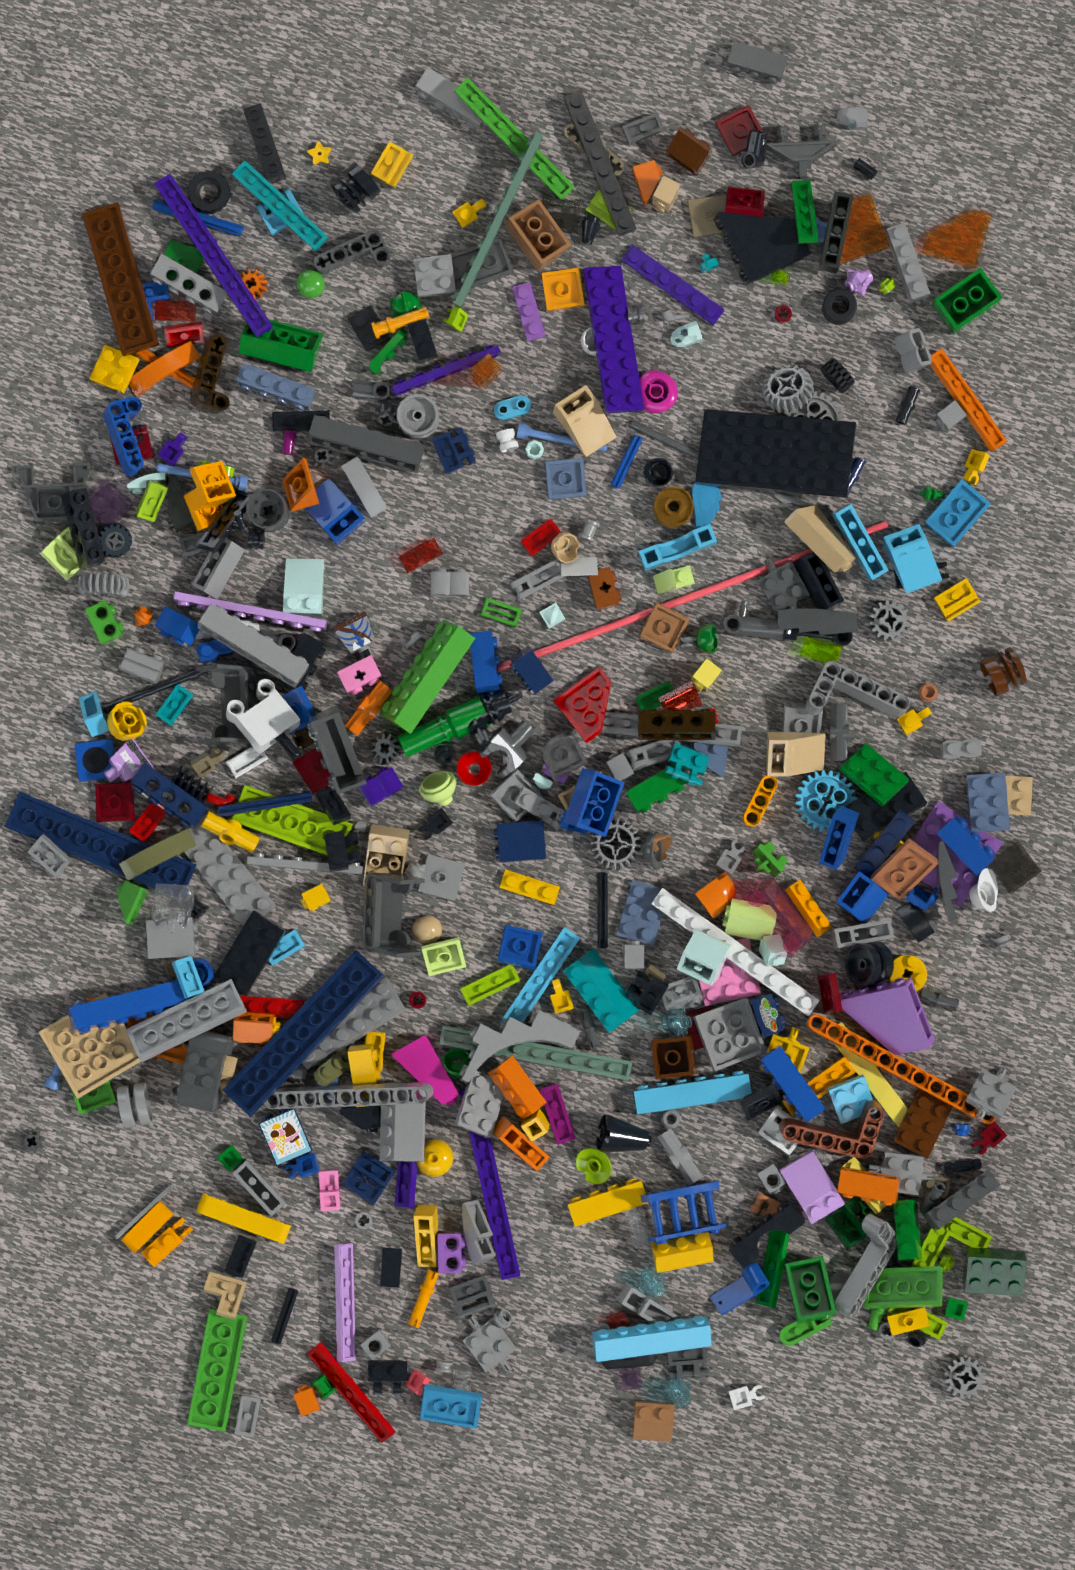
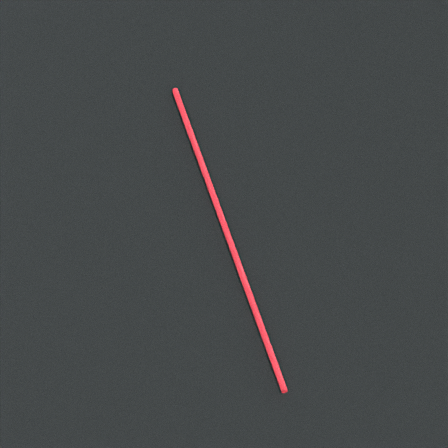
M883 521L865 529L870 535L888 528V524L886 521ZM808 549L773 563L776 567L783 566L789 561L794 563L802 557L813 553V551ZM764 565L667 601L661 605L671 609L765 574L769 570ZM652 607L533 652L539 658L649 616ZM512 661L500 663V666H497L498 672L511 668L510 664H512Z

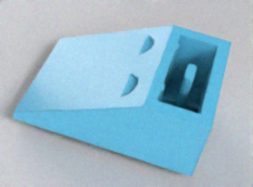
M919 524L884 537V550L906 594L942 581L927 538Z

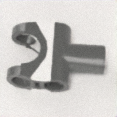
M523 720L510 733L503 727H500L489 737L490 743H487L488 746L484 747L483 745L480 748L479 755L484 758L496 750L500 752L502 764L497 774L503 778L519 767L527 758L528 754L521 746L534 733V729Z

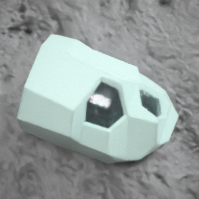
M697 322L685 324L672 332L671 344L676 347H686L702 341L701 331Z

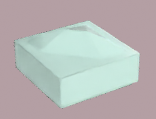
M556 603L539 612L549 629L565 620Z
M538 773L533 778V781H535L540 789L550 790L553 784L551 780Z

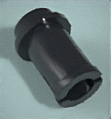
M861 158L853 166L854 169L865 175L867 180H873L878 172L875 166H870Z

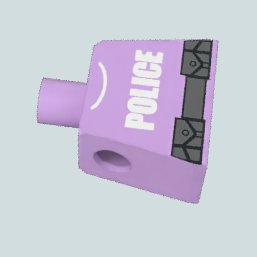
M130 739L108 760L112 768L104 774L110 782L117 777L126 782L134 778L144 763L152 768L153 765L134 739Z

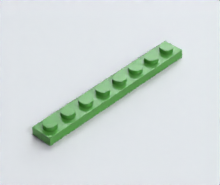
M467 77L454 90V93L520 158L522 152L526 153L529 148L526 145L529 139ZM537 149L529 169L561 201L575 186Z

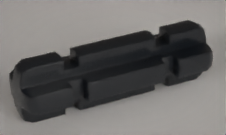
M981 1159L944 1163L945 1173L982 1169Z

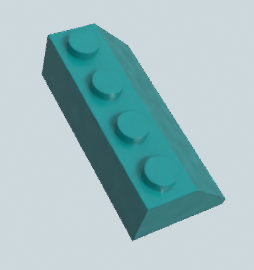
M594 948L563 971L608 1033L639 1011V1008L634 1006L633 1000L625 996L626 991Z

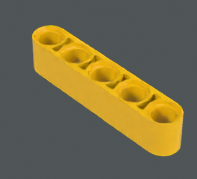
M202 1193L196 1212L282 1244H285L291 1228L290 1224H284L277 1219L262 1216L258 1212L246 1210L244 1207L227 1203L225 1200L208 1196L206 1193Z

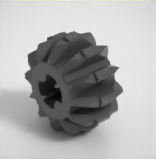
M381 733V740L374 736L377 743L370 742V746L375 747V749L369 750L371 754L376 753L372 759L376 760L380 757L378 761L380 765L383 763V759H385L386 765L390 764L389 758L396 762L397 760L393 755H401L400 752L395 751V749L401 748L399 744L394 745L398 742V738L390 741L392 738L391 733L388 734L387 739H385L384 733ZM383 744H385V746L387 744L390 746L388 748L389 753L386 754L385 752H380L382 750L381 746Z

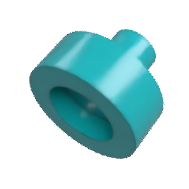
M708 254L701 256L703 263L699 267L702 273L711 271L719 266L716 258L710 259Z

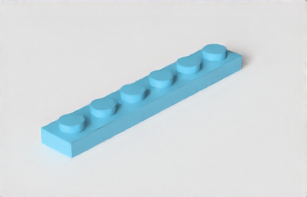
M565 927L563 928L500 1021V1024L503 1020L507 1021L509 1017L521 1023L524 1022L580 937Z

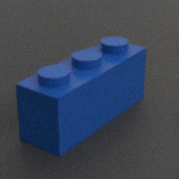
M492 630L469 633L475 638L470 647L477 694L500 691L499 684H503L501 672L498 673L497 666H500L499 654L495 655V648H498L497 636L493 637Z
M841 806L833 814L819 860L820 864L837 870L845 861L859 813Z
M955 815L937 832V835L977 876L995 859V852L989 845L985 846L980 841V835L976 831L972 832L967 827L968 823L962 817Z

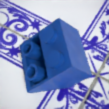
M858 871L835 901V904L859 922L865 924L869 922L888 894L875 882Z

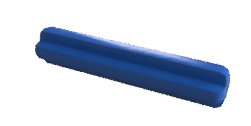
M633 435L611 481L613 487L618 489L621 487L642 442L641 437Z

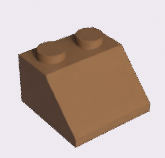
M635 1400L633 1439L671 1442L675 1404L673 1402Z

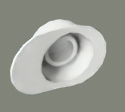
M983 869L979 874L978 883L969 891L971 908L973 910L986 909L992 912L996 909L998 886L995 873L991 869Z

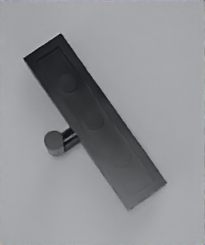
M240 490L235 491L236 496L227 502L199 540L198 546L200 549L216 553L233 528L245 529L246 524L243 514L246 512V504L252 494Z

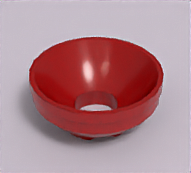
M478 751L465 753L457 763V774L461 781L467 785L479 786L485 783L491 775L492 767L490 760L487 756L482 758ZM471 764H478L480 766V772L477 775L469 773V766Z

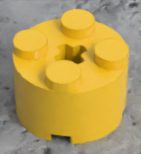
M903 955L895 958L894 970L888 983L901 978L905 973L904 970L911 972L909 978H912L916 991L920 990L927 980V970L924 963L912 955Z

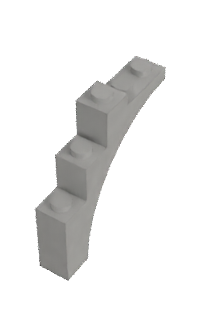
M540 1010L536 1014L532 1013L528 1021L531 1024L530 1027L512 1017H509L507 1021L503 1020L499 1027V1030L502 1031L501 1033L483 1024H480L478 1028L474 1026L469 1037L472 1038L470 1043L477 1047H472L468 1055L470 1061L468 1065H463L459 1073L462 1076L460 1081L468 1084L476 1070L489 1057L511 1045L525 1042H544L556 1044L570 1050L573 1048L580 1030Z

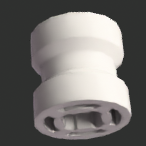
M513 428L496 433L497 440L500 441V452H507L506 449L509 448L513 450L519 448L518 442L514 440L515 431Z

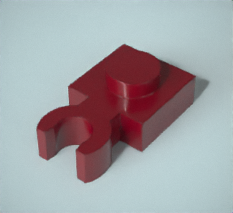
M994 1121L980 1133L982 1139L974 1141L972 1147L981 1144L982 1150L979 1154L982 1155L987 1151L988 1145L994 1148L1007 1134Z

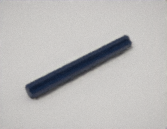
M308 791L219 806L217 810L218 815L223 817L307 803L313 799L312 793Z

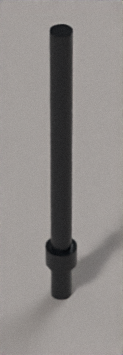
M193 668L188 670L186 674L103 705L105 713L111 711L121 702L132 703L189 680H197L199 676L209 672H200Z

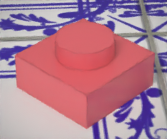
M415 1369L405 1386L421 1396L424 1392L425 1384H429L431 1379Z

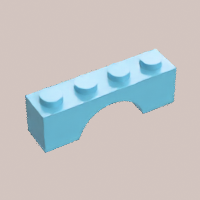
M711 524L692 530L677 539L640 550L638 556L646 572L714 546L717 540Z

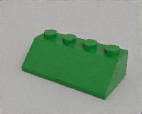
M268 319L273 328L256 338L246 323L241 333L238 353L268 362H275L283 366L294 367L302 371H313L324 333Z

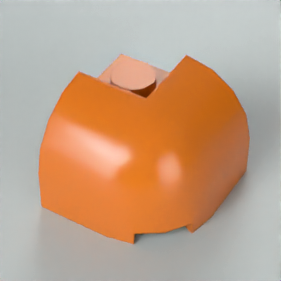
M725 871L695 893V896L704 906L705 911L714 919L726 910V906L731 904L732 898L735 899L736 887Z

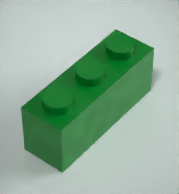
M664 769L625 793L635 811H641L643 814L652 809L651 804L656 801L660 804L669 799L668 794L674 792L676 795L685 789L684 785L687 782L679 778H672L671 775L665 773Z
M896 1201L894 1203L898 1260H921L917 1201Z

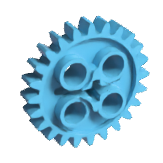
M822 770L820 776L817 772H814V778L808 775V782L801 781L804 787L797 788L800 794H796L795 798L799 799V801L794 803V805L800 806L796 813L802 812L803 815L800 817V820L806 818V826L811 823L812 830L818 826L819 832H822L825 828L828 833L832 819L827 817V809L835 813L841 806H846L857 798L851 796L855 790H849L852 784H845L846 777L840 780V773L833 776V772L829 771L828 775H826L825 771ZM818 784L824 785V793L817 791ZM833 786V791L828 798L830 804L824 806L821 817H819L818 813L824 804L822 799L827 797L830 787ZM835 792L842 794L843 799L841 802L835 800ZM810 801H814L817 804L816 811L809 808Z

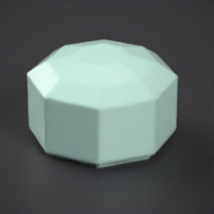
M533 440L528 442L525 452L527 457L535 460L541 458L544 448L541 442Z

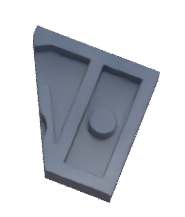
M690 742V749L710 757L707 768L720 777H724L728 746Z

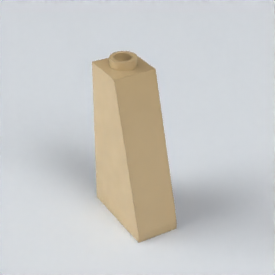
M817 505L796 509L784 521L834 573L839 571L845 572L852 567L851 563L856 559L855 555Z

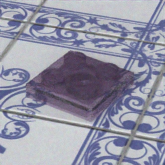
M108 479L89 496L94 519L101 527L111 522L118 523L134 507Z

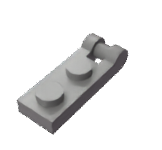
M558 559L512 582L510 585L517 592L518 595L516 597L518 600L521 601L566 576L561 575V565ZM527 583L529 589L524 591L521 585Z
M661 740L629 750L626 754L628 759L631 760L632 764L630 766L632 770L638 771L644 767L668 760L673 744H680L678 740ZM643 755L644 759L639 761L638 756Z
M522 786L513 803L559 830L561 827L560 819L564 810ZM552 812L557 814L554 820L549 818Z

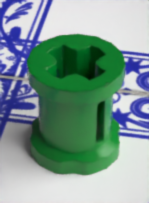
M325 1374L320 1375L310 1383L321 1395V1400L329 1397L336 1390L330 1386Z

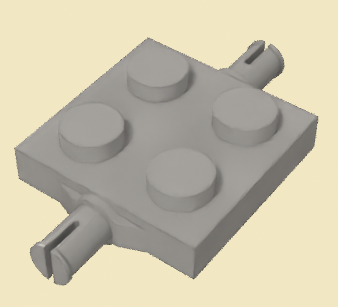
M999 1067L996 1075L981 1069L965 1101L978 1110L974 1117L975 1121L982 1122L985 1114L999 1120L1003 1116L1016 1089V1086L1003 1079L1007 1072L1004 1067Z
M885 1151L881 1166L869 1165L868 1169L870 1172L901 1177L898 1193L919 1195L922 1180L934 1181L935 1173L923 1171L924 1157L920 1155Z
M474 1316L467 1319L466 1321H468L473 1330L462 1341L483 1370L487 1372L493 1366L500 1365L505 1374L508 1373V1370L511 1371L512 1368L507 1363L506 1358L517 1348L503 1329L495 1323L494 1317L480 1325Z

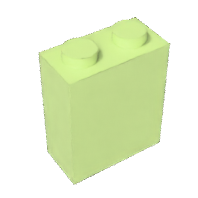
M732 898L731 904L726 906L722 926L725 927L727 935L761 941L763 936L772 935L778 907Z

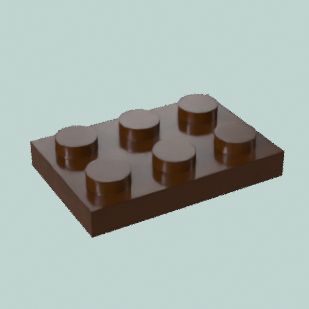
M918 1089L892 1142L917 1155L923 1156L924 1159H928L953 1107Z

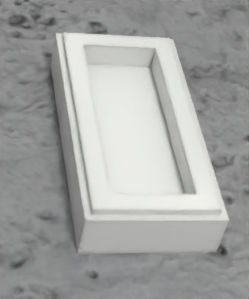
M252 746L226 761V764L236 779L268 760V757L264 751L259 754Z

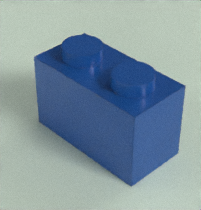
M166 606L154 625L160 630L159 634L168 639L172 636V640L180 645L185 643L191 646L200 631L197 628L198 623Z

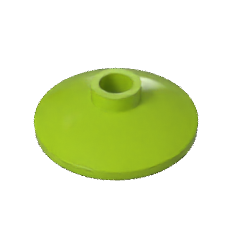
M585 1148L577 1155L576 1168L578 1171H583L586 1174L585 1180L587 1182L601 1184L608 1180L612 1172V1166L605 1153L600 1152L596 1148Z

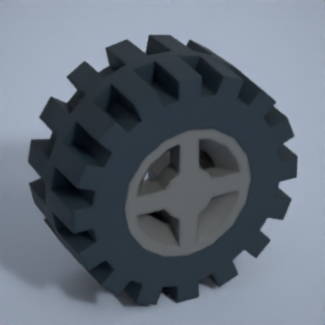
M115 522L107 523L104 527L102 526L98 535L103 553L111 558H119L122 555H126V552L132 546V536L129 530L122 524Z

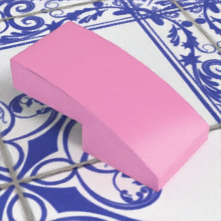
M338 1168L322 1169L319 1172L321 1211L340 1210Z

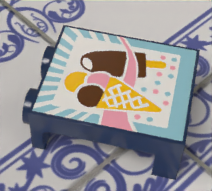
M296 1108L279 1110V1115L273 1117V1114L267 1115L262 1118L263 1122L259 1123L276 1166L313 1151Z

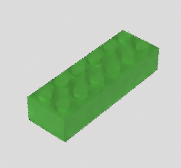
M443 619L436 626L432 637L426 641L422 652L415 657L414 664L404 673L401 683L394 688L390 699L382 706L380 715L395 726L411 734L475 638L458 625Z

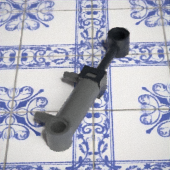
M741 601L739 616L730 614L726 616L722 623L724 631L728 634L795 642L797 636L831 639L837 646L845 647L853 638L852 632L846 633V642H840L837 638L838 633L820 635L819 631L799 632V628L779 630L778 620L747 617V601ZM789 606V609H795V607ZM730 619L735 620L737 628L729 629L727 621Z

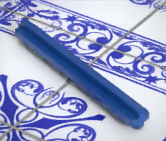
M154 200L153 210L174 216L165 201ZM196 211L207 227L236 236H241L243 233V225Z

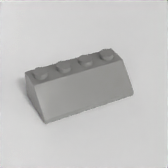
M419 1089L420 1095L426 1097L425 1092ZM400 1090L401 1095L407 1098V1093L404 1090ZM382 1091V1095L388 1098L387 1092ZM426 1102L422 1104L381 1105L380 1161L424 1162Z

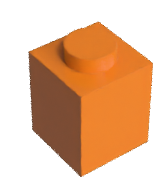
M306 1384L296 1388L297 1392L293 1395L301 1417L320 1410L321 1407L313 1386L308 1387Z

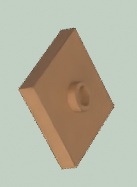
M655 602L639 637L673 653L690 619Z

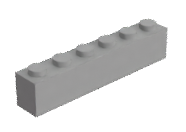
M210 604L198 622V629L293 688L297 687L308 670L309 664L303 657H296L290 653L291 651L287 647H280L275 644L272 638L259 634L256 628L250 625L246 626L237 616H230L218 605Z

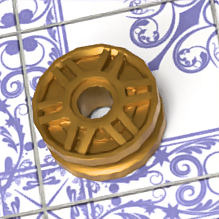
M677 486L663 489L656 496L653 505L655 518L661 525L668 528H679L685 525L691 518L694 510L691 495L685 489ZM675 503L678 505L679 510L672 512L669 510L668 505Z

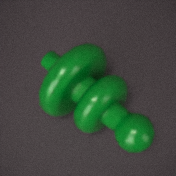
M928 485L925 486L923 491H920L924 501H929L930 498L935 500L937 497H945L943 491L938 492L936 488L931 490V487Z

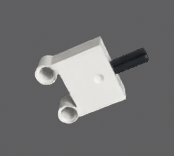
M263 679L258 683L256 696L261 702L244 713V705L239 700H232L228 703L226 710L227 720L237 726L259 754L277 742L291 760H296L300 757L301 752L286 735L299 727L301 719L276 691L275 685L271 680ZM266 688L270 692L265 693L261 691V689ZM236 709L239 711V713L234 714L231 712V710Z

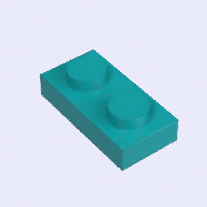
M177 684L156 713V716L172 726L194 695Z

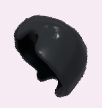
M654 458L645 465L643 474L647 483L661 487L668 484L672 479L673 468L666 459ZM655 470L662 476V478H659L655 475Z

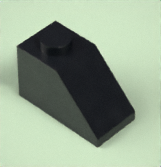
M379 1105L340 1109L341 1115L361 1130H366L367 1133L378 1132V1128L381 1127Z

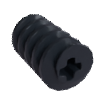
M183 765L180 766L171 782L178 785V787L195 799L197 798L199 802H204L209 793L213 791L214 786L207 789L208 782L201 785V777L195 781L196 774L193 773L191 776H188L189 769L182 772Z

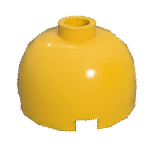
M131 702L117 704L107 718L109 732L121 741L138 738L144 732V728L147 725L146 716L142 709L132 706L133 703Z
M428 1139L424 1143V1162H417V1166L426 1176H442L452 1167L454 1160L453 1151L449 1144L441 1139Z

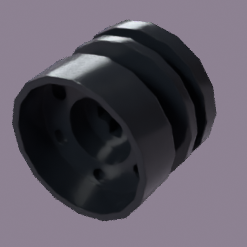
M353 162L345 170L349 179L345 180L343 177L338 176L337 179L341 186L335 181L330 186L342 204L358 214L361 210L356 203L365 207L366 203L362 197L365 196L372 201L381 191L372 178L358 164Z

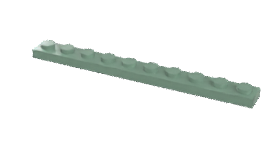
M536 131L534 136H530L526 144L529 148L526 153L522 152L518 161L521 165L518 170L514 169L510 177L512 183L510 187L506 186L502 194L504 200L502 204L498 203L493 214L496 217L493 222L489 221L485 231L488 232L486 238H481L477 246L480 250L477 256H472L469 263L472 267L469 273L465 272L461 279L463 286L461 290L457 289L452 300H455L454 306L462 308L543 139L542 133Z
M443 1026L439 1045L471 1051L472 1047H477L470 1043L472 1038L469 1036L472 1031ZM533 1042L511 1045L493 1054V1056L509 1058L513 1055L519 1061L629 1081L632 1061Z

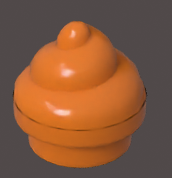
M143 606L136 609L134 612L135 625L149 624L152 621L153 613Z

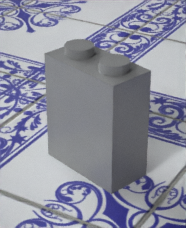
M193 917L146 920L148 959L196 956V952H199V941L195 940V933H198V922L194 921Z

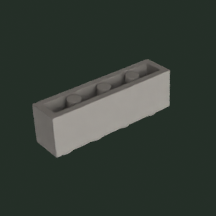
M427 67L416 84L417 94L425 100L429 98L434 101L433 104L437 108L449 110V114L455 119L462 118L466 121L465 124L468 127L481 129L484 122L454 93L458 85Z
M905 222L887 228L885 236L909 303L928 298L930 291Z

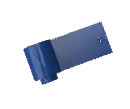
M750 1263L743 1268L741 1278L711 1295L710 1298L721 1316L764 1291L770 1282L757 1263Z

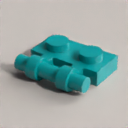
M674 743L668 762L674 764V767L667 766L665 773L671 775L674 779L679 778L687 781V784L691 786L696 785L700 787L703 780L697 778V774L701 776L705 774L710 757ZM681 768L689 770L690 773L687 774L685 772H682Z

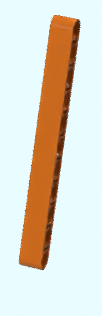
M814 1014L808 1017L806 1026L815 1034L973 1119L976 1116L978 1110L974 1106L971 1111H967L965 1108V1101L968 1097V1094L822 1015ZM815 1017L821 1022L820 1027L817 1029L811 1025V1021ZM830 1027L837 1029L838 1033L834 1038L829 1036L828 1031ZM848 1036L854 1038L855 1042L852 1047L846 1045L845 1040ZM865 1045L871 1048L869 1056L863 1054L862 1050ZM883 1054L888 1057L886 1065H882L879 1060ZM900 1063L905 1066V1072L902 1075L897 1072V1066ZM916 1073L922 1075V1081L919 1084L914 1081ZM933 1082L939 1084V1090L936 1093L931 1090ZM951 1091L956 1094V1100L953 1102L948 1099V1093ZM990 1115L988 1120L983 1119L980 1123H992L996 1118Z

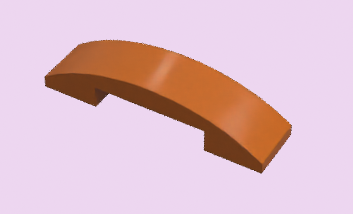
M192 341L161 356L134 374L129 382V386L135 396L138 397L183 367L186 368L199 360L201 356Z

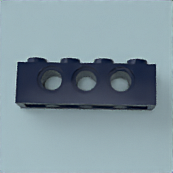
M146 763L142 765L131 780L130 784L133 785L132 789L140 795L144 793L148 796L147 800L155 806L158 804L164 808L163 811L167 815L179 818V823L186 828H194L207 811L208 807ZM155 782L158 788L153 791L149 790L147 783ZM165 793H170L173 796V800L166 802L162 796ZM185 804L189 807V811L181 813L178 806Z

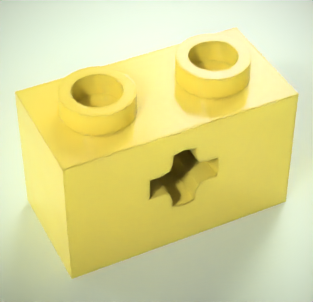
M706 659L692 676V686L699 692L702 690L706 692L722 670Z

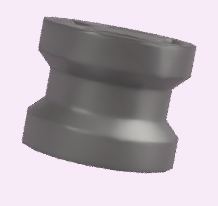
M638 305L634 308L628 306V321H630V324H644L643 306Z

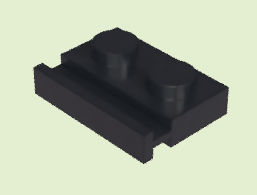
M371 305L347 318L366 352L390 339L388 333L376 339L371 323L380 322V319Z

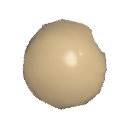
M569 532L559 533L551 544L553 556L563 563H571L577 559V549L580 545L576 536ZM567 548H570V551L568 553H565V550Z
M421 916L412 924L411 932L413 938L420 944H432L441 937L443 928L440 921L434 916Z

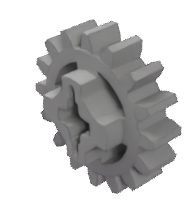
M886 600L884 606L881 602L878 603L879 609L874 607L872 611L875 614L869 615V618L873 619V621L869 622V625L874 626L871 632L878 633L876 638L883 636L884 642L887 638H890L891 642H893L895 636L901 639L900 633L906 634L907 631L904 628L910 627V624L906 623V621L910 620L911 617L905 615L908 609L902 610L903 604L896 606L895 600L892 604H889V601ZM893 609L896 610L900 615H896L893 612ZM884 610L883 618L877 619L879 613ZM888 615L891 619H894L891 625H889V622H885ZM902 623L901 628L895 632V626ZM879 627H884L887 633L883 632Z
M959 1356L958 1362L952 1359L953 1365H946L949 1368V1372H944L948 1376V1378L944 1379V1382L949 1383L946 1387L948 1390L954 1389L952 1395L955 1396L959 1393L960 1399L964 1395L970 1399L972 1393L975 1396L978 1395L977 1389L983 1391L980 1385L981 1383H986L982 1379L986 1373L980 1371L983 1365L977 1366L978 1360L974 1359L971 1362L970 1356H967L966 1360ZM963 1365L962 1369L957 1372L954 1371L958 1366ZM971 1366L976 1370L977 1376L972 1374ZM965 1373H967V1375L972 1379H966L965 1382H963V1380L958 1376H964ZM952 1379H955L959 1382V1388L955 1387ZM973 1383L975 1384L974 1387H972L971 1389L967 1390V1389H968V1386H970V1385L973 1384Z

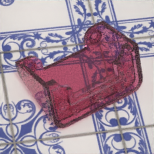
M766 878L741 897L742 900L747 901L753 907H760L768 902L790 930L783 940V948L787 952V958L795 955L813 939L814 932L775 879Z

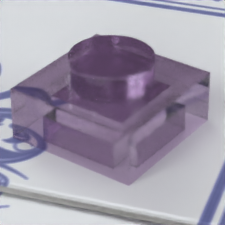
M640 1368L620 1371L623 1391L643 1388Z

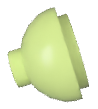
M437 771L430 774L422 781L419 787L421 796L429 802L438 803L440 806L448 805L453 800L452 795L456 788L455 776L449 771Z

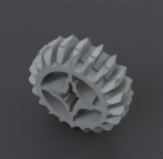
M790 365L787 368L781 366L780 370L774 369V374L768 373L769 379H764L765 385H763L762 390L766 404L771 406L773 410L777 409L779 413L783 410L786 413L789 410L795 412L796 408L802 409V404L808 405V399H812V393H814L813 380L804 368L799 369L797 365L793 368Z
M86 573L79 576L78 592L82 595L121 598L129 594L130 584L126 576L106 573Z
M616 818L615 824H612L611 820L608 830L614 829V833L610 840L602 841L600 840L601 836L591 835V837L596 838V841H590V845H596V848H592L590 851H597L598 853L593 858H601L598 863L599 865L604 861L607 862L605 865L606 869H608L609 864H613L612 869L616 870V864H619L622 870L624 869V862L629 867L631 866L628 861L629 859L634 862L636 861V858L632 856L633 854L640 855V852L635 850V848H641L642 844H636V841L641 840V837H634L638 833L637 829L633 832L630 831L633 824H630L628 828L625 827L626 820H623L622 825L619 824L618 818ZM619 829L625 831L630 836L631 842L620 839ZM617 834L618 843L625 845L618 847L616 854H614V847L605 843L614 842L613 839H615ZM600 846L611 849L612 859L607 858L602 853ZM631 848L630 853L625 858L618 860L620 849Z

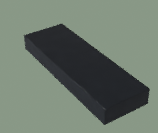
M330 410L272 412L273 432L286 430L310 431L314 415L325 416L330 419Z

